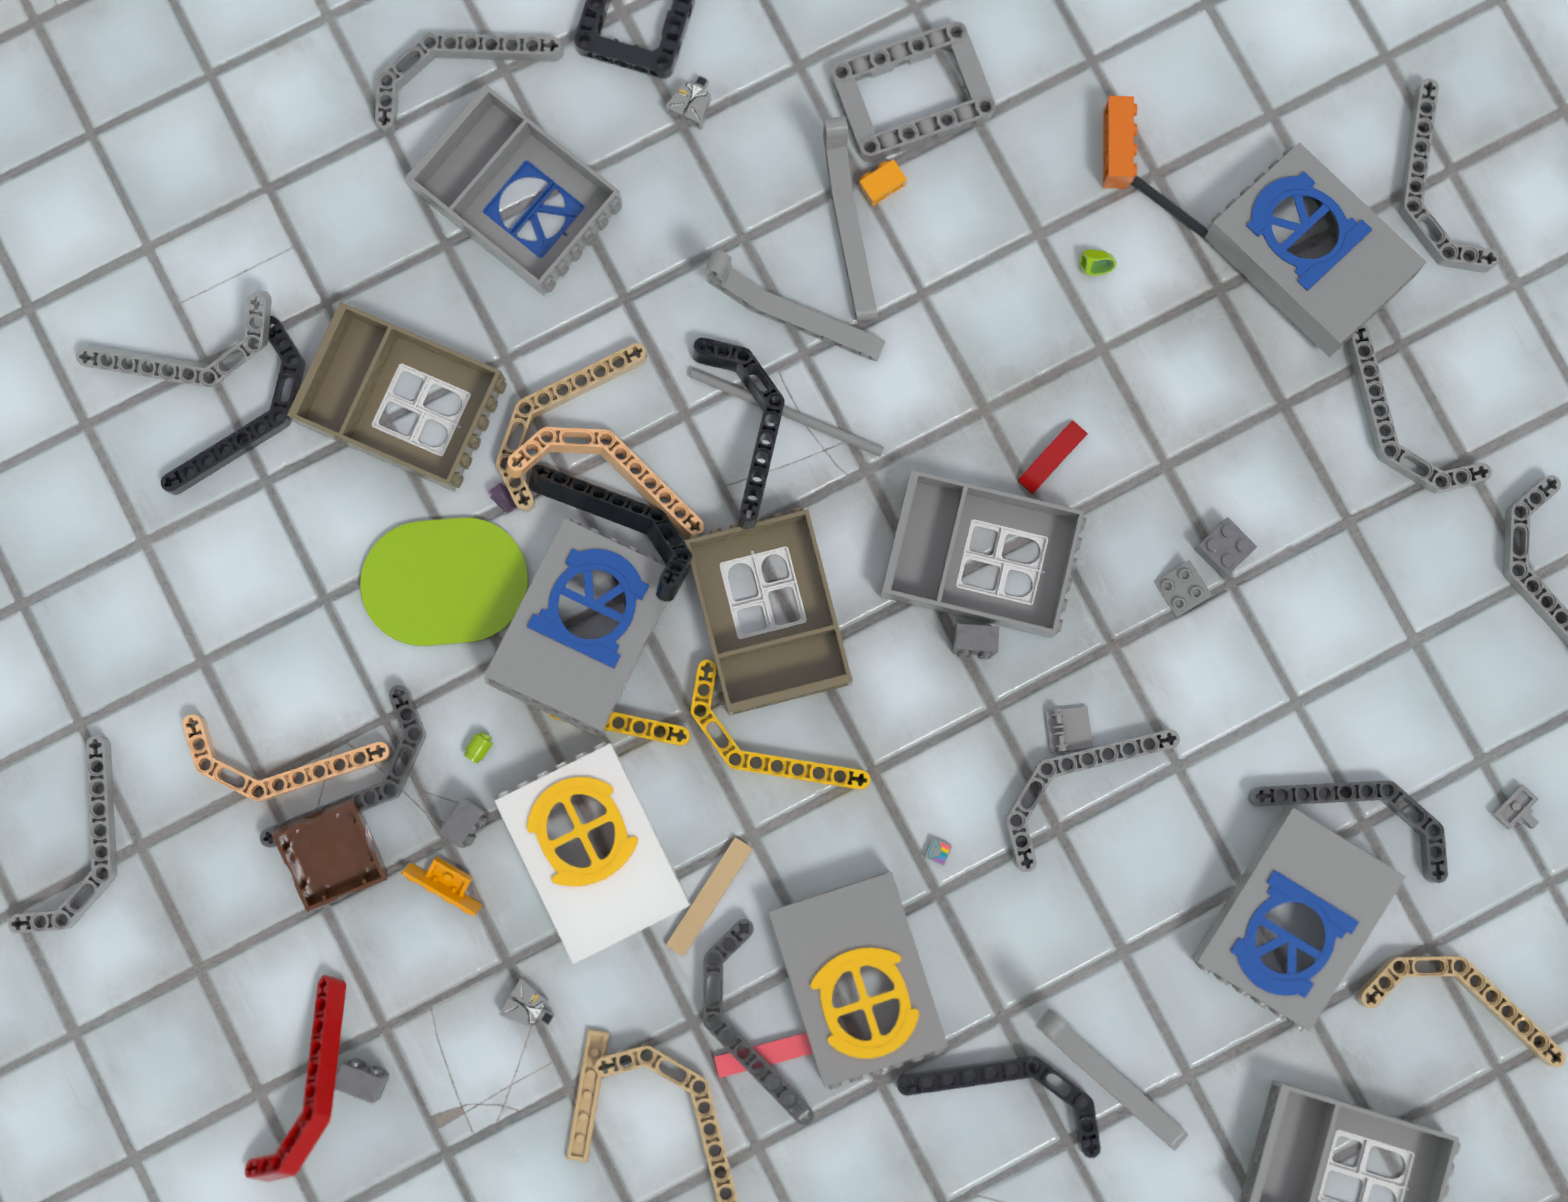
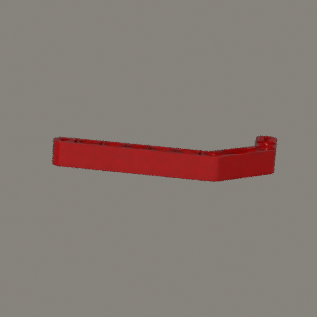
M323 975L318 981L302 1112L275 1154L252 1158L247 1162L245 1176L249 1179L269 1182L294 1177L330 1123L346 994V982L343 979Z

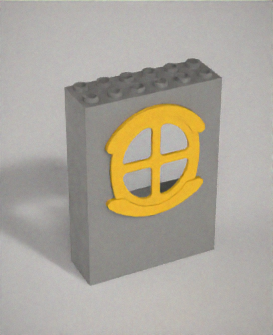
M891 871L768 911L824 1088L828 1086L829 1089L842 1086L841 1082L850 1080V1083L863 1079L862 1075L870 1073L871 1076L883 1072V1068L889 1066L891 1069L904 1065V1061L910 1059L912 1062L920 1061L928 1053L934 1056L945 1052L944 1048L948 1047L946 1037ZM868 965L881 970L892 980L894 989L874 997H869L860 974V968ZM850 971L853 974L860 1000L840 1008H834L832 1006L834 986L844 972ZM897 998L900 1001L898 1020L890 1033L881 1035L872 1006ZM859 1009L864 1010L872 1033L871 1040L862 1041L847 1034L839 1025L838 1017Z

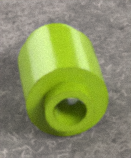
M482 731L480 734L475 732L465 748L464 756L476 764L480 760L483 761L493 745L490 741L492 737Z

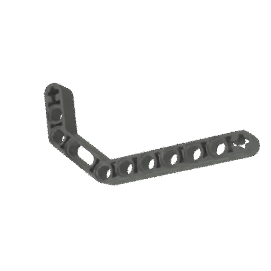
M396 685L389 691V699L403 735L382 782L266 828L260 834L262 845L265 847H277L274 839L273 841H268V838L271 836L270 834H273L275 828L352 797L356 798L361 812H365L392 801L401 795L426 739L425 728L409 689ZM398 691L404 693L402 700L404 703H409V705H403L402 701L396 698ZM410 709L413 714L412 718L405 721L403 713L405 710ZM414 729L420 731V737L417 740H412L410 737L411 731ZM409 748L412 753L404 773L401 776H397L395 774L397 762L402 751ZM389 784H393L396 788L395 793L391 796L386 793V787ZM369 792H373L376 795L375 801L371 804L366 800Z
M1393 781L1266 786L1253 788L1248 794L1249 802L1254 806L1380 800L1420 835L1422 870L1425 880L1430 883H1442L1448 877L1445 830L1443 825ZM1384 785H1387L1390 788V794L1388 796L1384 795L1382 792V788ZM1363 786L1369 789L1367 797H1364L1361 793ZM1342 787H1345L1348 790V796L1346 798H1343L1340 795V789ZM1321 788H1324L1327 791V797L1325 799H1322L1319 796V790ZM1300 789L1306 792L1304 800H1300L1297 795ZM1279 790L1285 793L1283 801L1277 799L1276 794ZM1259 793L1261 795L1269 794V798L1256 799V795ZM1401 799L1405 800L1419 813L1420 817L1417 822L1413 821L1399 808L1398 803ZM1431 825L1436 830L1434 836H1430L1428 833V828ZM1433 846L1437 849V856L1435 858L1430 855V849ZM1438 871L1439 874L1433 876L1432 872Z
M741 919L704 956L703 1023L706 1029L799 1124L808 1125L814 1118L811 1107L723 1018V963L752 935L754 930L751 921ZM740 924H748L749 933H742L739 936L742 941L739 943L737 938L730 933L734 931L737 934L740 931ZM726 938L734 940L735 947L732 950L724 949L722 944ZM712 953H716L720 957L719 963L714 966L707 962L708 956ZM710 975H716L720 980V999L718 1004L714 1006L707 1002V979ZM712 1014L718 1016L719 1024L716 1027L708 1026V1016ZM726 1030H731L734 1033V1039L730 1043L722 1040V1033ZM740 1046L748 1047V1057H738L737 1049ZM757 1061L762 1062L765 1067L761 1074H755L752 1071V1065ZM771 1077L778 1078L780 1084L777 1089L772 1090L768 1088L767 1082ZM792 1093L795 1100L793 1104L785 1105L783 1103L784 1094ZM799 1101L802 1102L799 1107L803 1111L809 1110L807 1114L809 1118L807 1120L804 1118L800 1120V1113L796 1109L794 1113L790 1111L796 1107Z

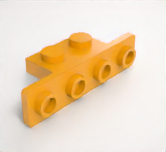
M437 856L434 858L428 872L413 863H409L401 873L409 881L416 882L428 892L440 896L445 902L457 906L466 914L475 916L482 907V903L465 894L473 877Z

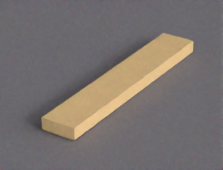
M734 838L666 943V946L684 957L753 848L738 838Z
M588 1029L566 1159L588 1162L602 1076L596 1073L595 1062L599 1057L606 1055L610 1032ZM601 1061V1066H598L599 1069H604L605 1061Z

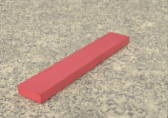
M807 1032L752 1046L769 1065L814 1054ZM749 1049L737 1050L738 1057H748ZM730 1052L714 1056L719 1078L747 1071ZM760 1061L752 1065V1069L764 1067V1064Z

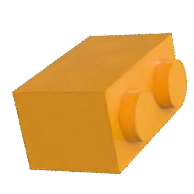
M893 159L890 162L884 161L873 173L867 172L861 176L858 187L871 207L906 186L907 178Z

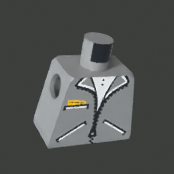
M698 76L694 85L687 81L683 82L667 103L666 113L702 130L711 102V93L705 90L709 81Z
M521 978L499 1015L533 1027L537 1020L548 1026L555 1014L545 1009L549 999L526 979Z

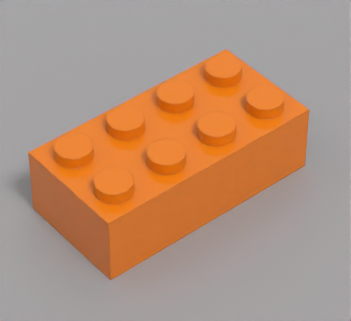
M1109 96L1104 106L1103 189H1128L1130 183L1134 180V176L1137 175V164L1134 163V156L1137 155V143H1134V136L1137 135V123H1134V116H1137V103H1134V96Z

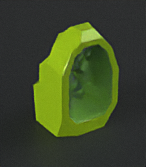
M1096 249L1084 250L1080 255V267L1085 275L1097 276L1107 274L1114 270L1117 264L1113 255L1106 251H1097Z

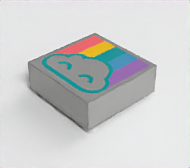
M932 838L924 857L944 866L952 846Z

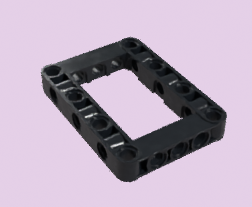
M586 0L574 37L576 50L581 56L661 79L669 78L674 72L696 0H673L671 10H668L662 28L659 48H656L654 51L640 48L636 44L633 46L619 42V39L612 40L601 37L600 34L611 0ZM595 3L602 4L600 8L592 7ZM673 25H678L680 27L676 31L670 29V27ZM585 40L590 42L587 46L580 45ZM660 63L668 64L664 69L658 67Z

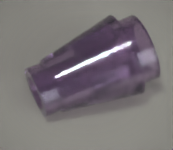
M502 482L488 492L491 495L489 498L507 514L517 508L507 486H504Z

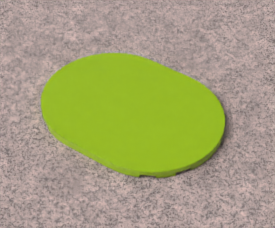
M477 518L417 521L394 528L381 537L372 547L364 562L360 579L363 604L374 624L389 637L413 646L471 643L495 636L511 624L528 590L529 584L527 564L517 543L500 527Z

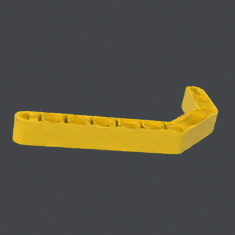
M709 659L699 663L691 704V714L731 769L856 790H863L868 787L870 776L863 770L741 751L711 710L717 667ZM707 664L713 669V672L708 673V680L712 679L711 683L706 680L699 681L700 677L703 679L705 677V672L702 668H706ZM702 685H707L710 688V692L706 696H701L698 693V689ZM697 706H704L706 708L704 716L698 717L695 715V708ZM710 723H716L728 738L729 745L726 748H719L707 732V726ZM733 754L741 756V763L737 766L731 765L729 762V758ZM754 757L762 760V766L758 769L750 766V761ZM774 761H780L783 764L782 771L774 772L771 769V764ZM795 764L803 766L804 773L802 775L796 776L792 773V767ZM820 767L824 770L825 776L822 779H816L813 776L815 768ZM837 771L844 772L846 775L845 781L842 783L836 782L834 780V773ZM849 772H853L852 777L855 778L862 774L863 778L866 779V783L858 786L857 781H851V785H848Z
M613 712L605 728V731L675 746H685L690 741V733L685 727ZM548 714L552 719L563 721L557 717ZM616 718H623L625 721L624 726L620 729H616L613 726ZM638 722L645 724V730L642 733L634 731V725ZM659 726L666 729L665 736L661 738L656 737L654 734L655 729ZM670 728H673L672 733L679 734L680 731H683V734L687 736L686 739L678 742L677 737L671 736V741L667 740L670 735Z

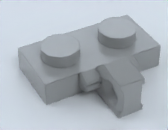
M1521 784L1492 815L1507 829H1511L1515 823L1519 825L1524 823L1529 829L1534 828L1539 822L1531 815L1533 812L1531 807L1537 802L1538 798L1525 785Z

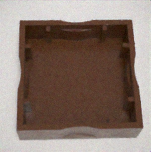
M355 797L274 829L272 837L284 863L293 876L295 888L306 912L333 902L347 893L360 891L387 880V868Z

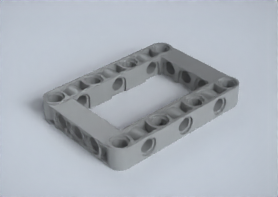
M958 21L837 62L831 70V82L846 117L859 156L865 162H874L991 120L996 107L966 26ZM958 32L961 36L956 38L951 33ZM919 45L923 50L916 51L913 47ZM945 50L952 52L956 61V69L961 74L964 82L963 88L967 90L970 101L876 133L856 81L868 77H877L894 71L896 67L908 63L909 65L931 58L933 54ZM882 59L885 63L879 65L875 63V60ZM844 72L846 77L839 78L836 74ZM987 106L990 111L983 112L979 107ZM947 119L951 124L946 126L941 121ZM911 133L913 138L906 139L903 137V134ZM867 146H871L875 149V151L872 153H868L864 150V148Z

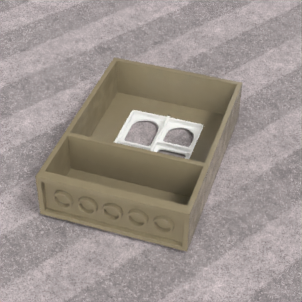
M340 302L287 416L298 425L455 492L456 488H460L463 483L464 477L462 475L464 470L469 469L473 458H471L474 450L479 448L481 443L480 435L482 431L485 432L490 423L488 418L491 412H495L498 406L497 398L499 394L504 393L507 383L503 373L496 368ZM404 371L420 377L424 381L415 401H409L393 393L396 383ZM432 385L441 386L460 396L462 407L456 415L448 417L424 407L423 403ZM392 402L419 415L410 436H404L379 424L387 403ZM429 419L441 423L447 429V440L440 447H430L419 442V436L426 421Z
M793 509L791 514L783 515V513L773 514L770 516L771 519L767 520L758 518L755 527L750 530L742 529L737 523L730 525L728 530L722 531L721 528L710 530L708 535L701 536V533L688 536V540H685L687 547L692 553L691 567L729 716L852 685L853 680L808 509ZM770 555L781 556L787 564L789 577L766 583L761 569L763 560ZM744 563L751 567L754 573L759 594L757 597L736 602L732 596L728 573L733 565ZM792 587L800 619L795 622L776 625L768 594L774 590ZM760 605L763 608L767 627L748 634L742 633L737 612L741 609Z

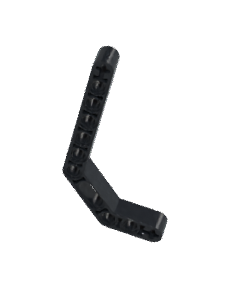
M270 316L268 340L282 360L270 410L165 474L161 479V487L172 495L181 494L290 426L292 419L287 414L299 391L306 362L285 327L276 317ZM272 324H274V327L279 334H275L271 330ZM287 340V346L283 349H280L279 344L282 341ZM295 357L299 359L296 365L290 366L291 359ZM293 377L290 397L288 401L281 402L285 381L287 378ZM284 414L283 421L276 422L277 415ZM261 425H266L264 433H258V428ZM243 436L249 437L246 444H240ZM227 446L230 447V453L223 456V449ZM211 457L213 459L212 464L205 467V460ZM194 469V475L187 478L188 470ZM171 481H175L173 488H171Z
M698 338L693 345V360L699 364L736 372L763 410L738 516L739 526L742 529L750 530L757 523L785 400L751 350L746 347L708 338ZM719 354H724L726 357H721ZM738 359H745L746 362H741ZM749 375H756L767 391H761ZM771 404H776L779 407L774 408ZM767 422H771V423H773L774 425H773V426H769V425H767L766 423H767ZM766 440L769 441L770 444H764L761 441ZM757 459H763L766 462L760 463ZM758 477L762 481H754L752 478ZM748 496H754L757 500H750ZM747 510L752 511L750 518H746Z
M543 465L532 467L528 485L531 491L646 534L666 564L659 578L656 597L664 602H670L675 598L688 574L692 553L664 511Z
M1036 1056L903 1074L896 1081L898 1091L905 1096L1034 1078L1073 1108L1080 1151L1088 1158L1097 1157L1101 1151L1093 1099ZM1031 1061H1038L1039 1068L1035 1072L1029 1071L1028 1065ZM1010 1064L1018 1066V1071L1014 1075H1009L1007 1072ZM989 1067H995L997 1070V1074L993 1078L986 1076V1070ZM968 1070H973L976 1073V1077L972 1081L965 1080L964 1076ZM947 1073L954 1074V1082L951 1084H945L943 1081V1077ZM1049 1074L1057 1075L1069 1084L1071 1088L1070 1093L1066 1096L1060 1095L1047 1085L1046 1077ZM926 1076L933 1078V1084L930 1087L922 1085V1080ZM918 1077L917 1082L920 1089H916V1085H910L909 1090L901 1087V1084H904V1080L907 1079L909 1083H915L914 1078ZM1081 1098H1087L1088 1105L1084 1109L1078 1108V1101ZM1084 1120L1091 1121V1128L1089 1130H1082L1081 1124ZM1082 1136H1089L1090 1143L1094 1145L1091 1148V1152L1085 1149L1088 1146V1139Z

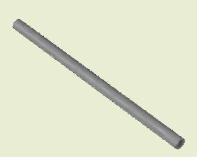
M692 369L690 378L759 406L748 390L698 369ZM771 404L774 408L779 407L776 404ZM784 406L783 417L881 457L884 447Z

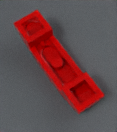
M1072 420L1017 481L1033 495L1088 433Z

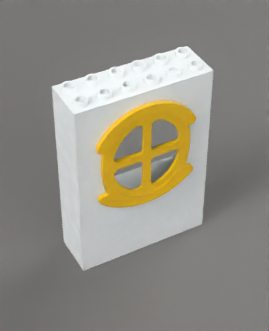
M606 742L595 746V751L590 754L585 751L575 756L576 760L571 763L565 761L555 766L557 770L551 773L548 770L536 776L537 780L533 782L527 780L517 785L518 789L513 792L512 790H507L498 795L499 799L495 800L497 808L573 964L691 905L614 746ZM575 794L591 796L602 803L607 812L605 815L587 824H582L570 798ZM562 802L572 820L574 829L555 840H549L547 835L548 816L554 805ZM611 821L615 828L614 845L608 857L601 860L598 858L588 838V832ZM574 838H580L589 855L591 865L586 868L571 866L557 856L555 849Z

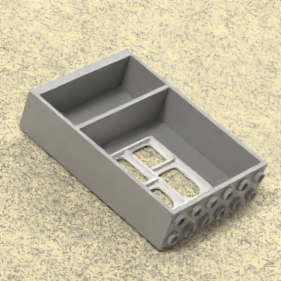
M911 470L880 597L1052 638L1062 628L1063 620L1060 619V615L1066 610L1068 599L1064 598L1072 585V579L1069 576L1072 570H1075L1077 558H1074V555L1080 549L1082 538H1079V533L1084 530L1086 518L1083 517L1084 511ZM974 527H982L997 532L996 544L992 555L973 552L969 549ZM1011 534L1035 541L1040 548L1038 560L1031 564H1023L1003 559L1002 551L1006 536ZM967 560L991 564L1000 568L994 591L962 583L961 579ZM1010 570L1023 572L1031 578L1032 590L1027 596L1014 597L1005 594L1004 588Z
M1272 1080L1239 1202H1341L1323 1195L1329 1171L1339 1172L1362 1180L1363 1184L1358 1202H1368L1373 1184L1391 1189L1395 1195L1396 1202H1443V1198H1446L1449 1191V1185H1447L1449 1176H1452L1454 1172V1156L1458 1154L1460 1149L1459 1138L1446 1132ZM1339 1136L1361 1142V1150L1355 1167H1349L1333 1161L1332 1156ZM1376 1146L1400 1154L1405 1162L1403 1174L1398 1178L1389 1179L1367 1172L1365 1167L1371 1147Z

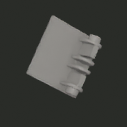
M1190 560L1155 582L1176 617H1179L1212 596Z
M1087 706L1045 711L1051 753L1093 748Z

